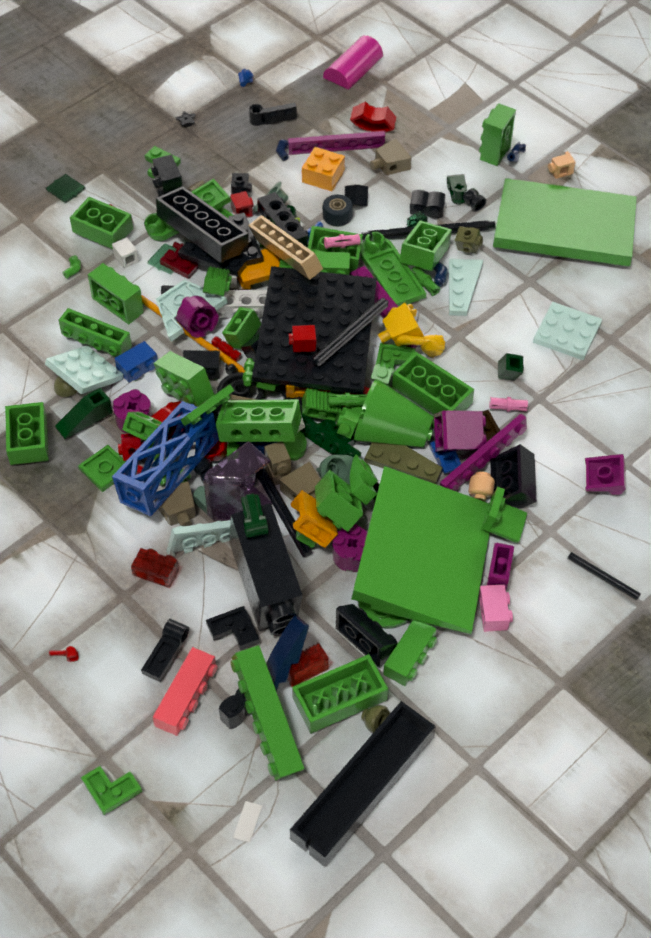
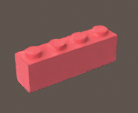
M194 647L191 648L153 715L155 727L178 736L180 730L185 729L190 712L195 711L200 694L203 695L207 689V681L210 676L213 677L216 673L215 656Z

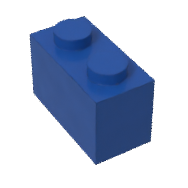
M143 341L114 359L116 368L124 374V379L130 383L148 371L155 369L154 362L158 360L157 353Z

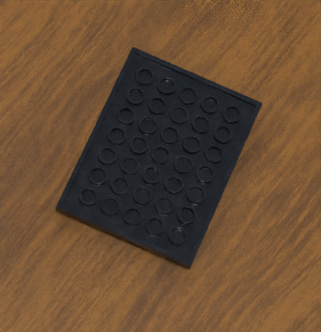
M271 266L252 381L363 394L372 321L320 366L317 367L312 363V357L374 305L377 278L319 272L309 280L296 269ZM315 325L316 350L312 352H293V345H289V334H292V326Z

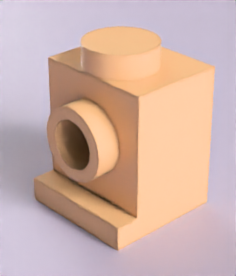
M567 151L565 155L552 158L551 163L548 164V170L555 179L574 173L576 162Z

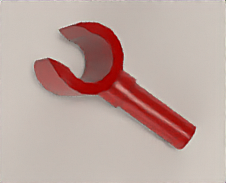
M73 646L67 647L66 650L49 651L50 656H66L69 662H75L79 659L78 652Z

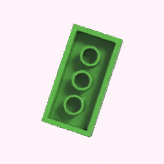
M415 352L393 373L392 387L432 414L440 411H465L473 403L474 388L418 352Z

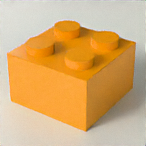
M314 147L302 166V183L332 192L345 171V156Z

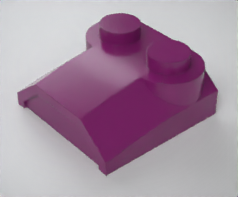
M624 454L585 458L586 491H608L612 495H619L626 490Z

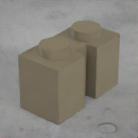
M283 442L264 446L266 457L265 469L274 485H279V479L291 473V458Z

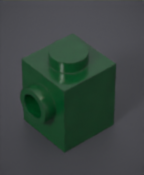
M506 353L498 361V378L515 381L523 374V356Z

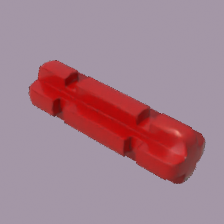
M218 336L211 340L213 346L227 356H231V359L237 362L241 359V352L227 342L222 341Z

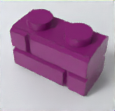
M494 543L487 585H505V590L507 591L514 546Z

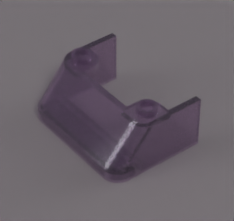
M249 441L211 468L204 476L207 514L214 521H229L231 514L243 511L241 497L248 494L259 495L261 506L269 503L272 505V502L254 487L255 473L269 464L270 460Z

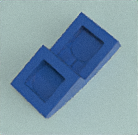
M435 441L430 442L429 447L438 465L442 467L444 474L451 473L461 465L456 451L435 452Z

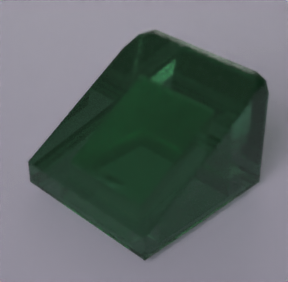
M418 211L407 218V227H415L419 221L428 223V218Z

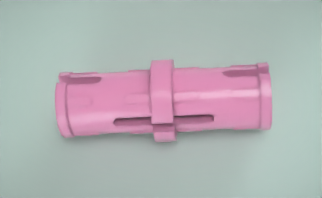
M340 234L337 237L324 238L325 249L360 245L359 234L346 236Z
M490 397L489 409H503L506 412H510V410L527 412L528 400L511 399V397H507V399Z

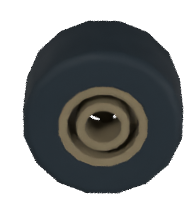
M336 194L324 200L322 216L327 224L338 227L344 226L351 221L353 205L348 197Z

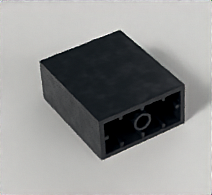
M269 503L261 506L263 516L265 515L268 534L247 538L244 529V514L241 511L231 514L229 543L258 631L269 629L271 635H279L283 633L293 616L299 615L303 595L273 507Z

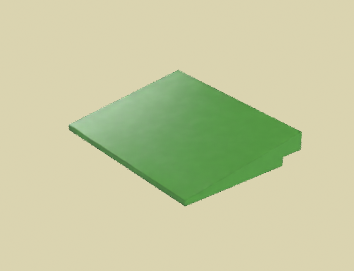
M505 178L493 247L630 267L633 254L637 196Z
M384 466L351 599L371 604L370 609L471 634L490 533L481 529L489 503Z

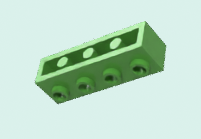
M67 308L58 320L62 335L75 339L82 344L90 345L97 350L107 352L112 356H119L132 347L130 332L70 308Z

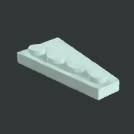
M449 259V315L467 316L480 270L482 269L483 260Z
M230 520L172 528L166 551L168 558L174 557L176 552L183 550L184 553L192 552V548L203 545L206 548L219 540L222 543L229 541Z

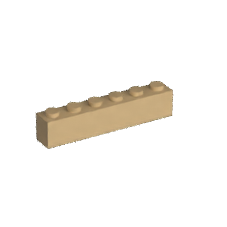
M259 216L248 225L259 243L309 280L323 270L313 251L264 216Z

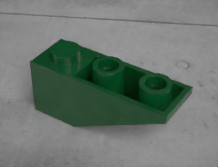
M101 388L96 389L85 395L55 425V428L64 439L71 437L112 414L110 398Z

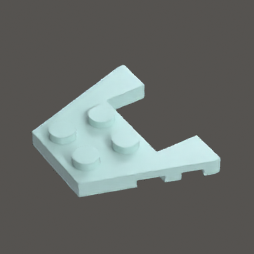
M184 279L156 298L168 337L172 342L184 333L183 328L176 322V316L185 297L201 296L216 311L228 303L227 299L223 296L203 293L201 286Z

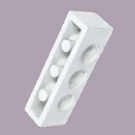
M267 290L225 291L224 297L228 303L216 311L219 318H232L239 307L254 309L258 318H262Z

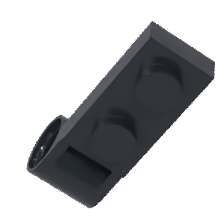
M295 103L263 108L260 104H253L249 107L250 124L260 126L297 119V106Z
M171 618L168 619L164 625L161 639L141 669L142 674L160 682L185 642L190 627Z

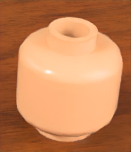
M476 472L470 478L468 492L472 497L486 501V499L493 496L495 481L487 472Z

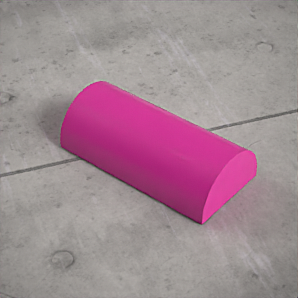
M368 35L361 36L324 71L323 78L349 90L383 57L382 47L373 37Z

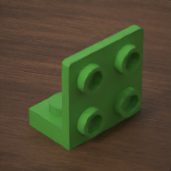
M497 487L489 502L481 529L518 543L527 512L505 504L506 498H503L505 489Z

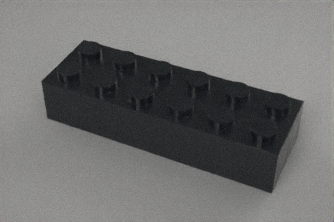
M182 186L156 198V215L220 263L248 251L249 233Z

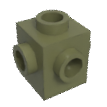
M459 227L454 241L457 250L466 253H477L479 246H482L483 237L479 229Z

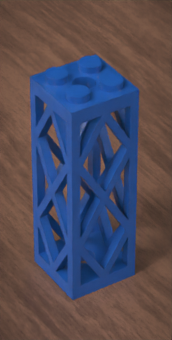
M182 401L112 476L120 503L148 516H152L219 441L214 414L211 412L207 415L204 412L200 415L202 419L196 424L192 425L190 422L184 426L180 419L197 407ZM177 425L171 440L167 441L169 427ZM154 442L153 447L148 449V447ZM196 442L195 455L187 458L193 443ZM160 453V456L153 462L155 455ZM181 454L179 460L177 462H174V460ZM147 458L141 473L137 474L138 461ZM167 474L165 489L157 491L163 476Z

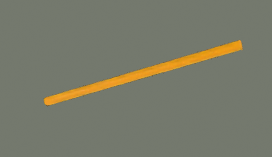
M141 295L143 304L162 317L159 307ZM183 328L184 334L206 350L220 351L202 337H193ZM220 351V358L228 365L234 364L240 373L245 372L243 366Z

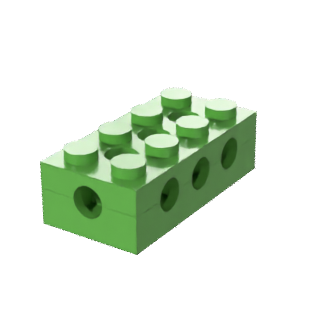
M227 400L222 404L216 421L219 441L295 442L302 418L299 400Z

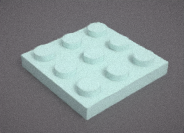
M552 302L534 336L533 343L584 360L599 330L602 319Z
M88 346L46 358L45 362L48 368L80 394H85L121 381L124 375Z

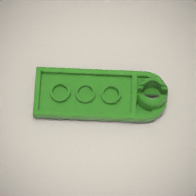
M215 179L192 191L193 194L216 210L231 202L230 196ZM152 213L145 218V229L153 240H167L179 233L159 218L156 213Z
M372 232V241H370L371 236L367 234L365 241L361 244L360 257L373 277L377 278L378 283L398 307L403 303L410 304L426 298L425 290L408 265L400 262V254L393 243L379 232Z

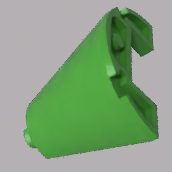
M376 379L372 383L362 407L363 411L357 423L354 440L424 447L426 441H430L432 438L433 430L431 429L434 428V416L382 381Z

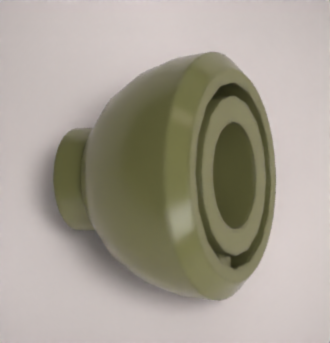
M58 376L56 378L54 391L57 395L70 397L78 392L61 377Z
M376 705L370 709H365L362 712L361 719L364 721L366 728L373 734L390 712L386 706Z

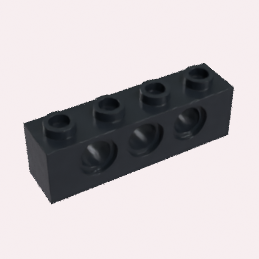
M276 192L257 199V208L260 215L308 247L309 234L307 230L302 228L300 221L295 219L291 209L286 207L284 200Z

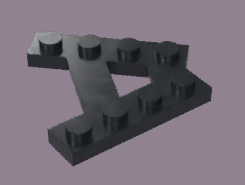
M245 213L229 216L228 219L249 233L248 251L223 263L217 261L196 244L188 241L178 251V257L207 267L229 269V274L237 277L240 276L248 265L264 262L255 236L248 226L249 222Z

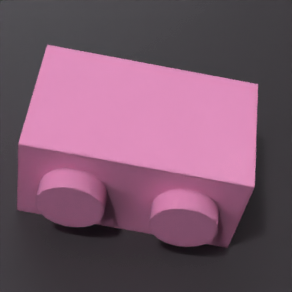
M505 585L480 586L478 597L483 632L508 630L509 623L513 622L512 610H508L510 595L509 592H506Z

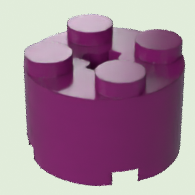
M201 296L185 297L176 316V321L188 333L197 338L206 336L205 333L209 330L212 332L219 319L216 309Z
M137 389L123 393L113 401L116 425L124 433H127L122 428L128 412H142L148 416H153L150 399Z
M354 524L348 532L343 528L340 529L333 539V561L343 571L351 570L358 572L368 532L357 524Z

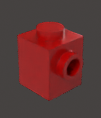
M246 191L230 195L231 208L234 215L245 213L247 218L253 217V200L251 197H248Z
M315 325L292 326V334H289V345H293V352H312L316 350Z

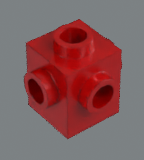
M130 433L121 434L122 444H118V453L123 455V461H127L144 443L141 442L140 438Z

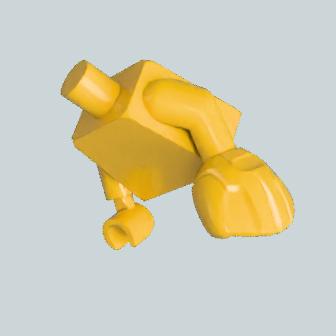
M403 303L399 307L392 308L383 319L386 330L378 334L382 343L393 339L396 346L420 345L421 350L429 357L441 355L445 349V340L442 335L424 336L415 320L417 309L413 310L414 306L412 304L407 306L406 303Z

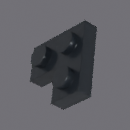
M244 606L206 620V625L213 641L233 633L240 650L260 643Z

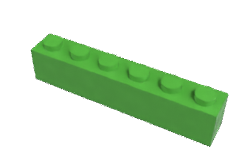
M260 646L236 652L231 657V668L238 675V687L240 692L244 693L247 700L245 701L247 712L252 714L254 720L252 723L253 729L260 736L261 751L268 758L269 764L267 766L270 775L274 776L275 781L304 770L305 768Z

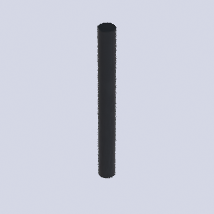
M573 552L569 554L567 559L635 600L639 599L640 592Z

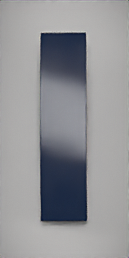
M293 616L278 639L266 663L276 692L279 683L287 682L291 664L299 663L309 625L299 616Z

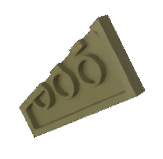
M372 442L364 457V461L368 464L383 469L386 466L437 484L442 473L441 466L405 445Z

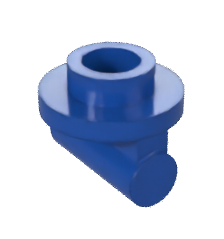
M244 68L241 70L242 72L238 73L241 87H245L248 82H253L254 77L249 69Z

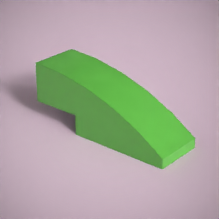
M356 454L350 470V488L352 494L367 505L377 495L373 485L378 480L370 465Z

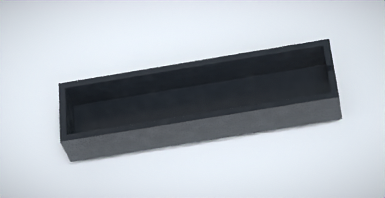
M401 701L290 828V840L305 852L309 849V855L326 867L434 738L436 726Z

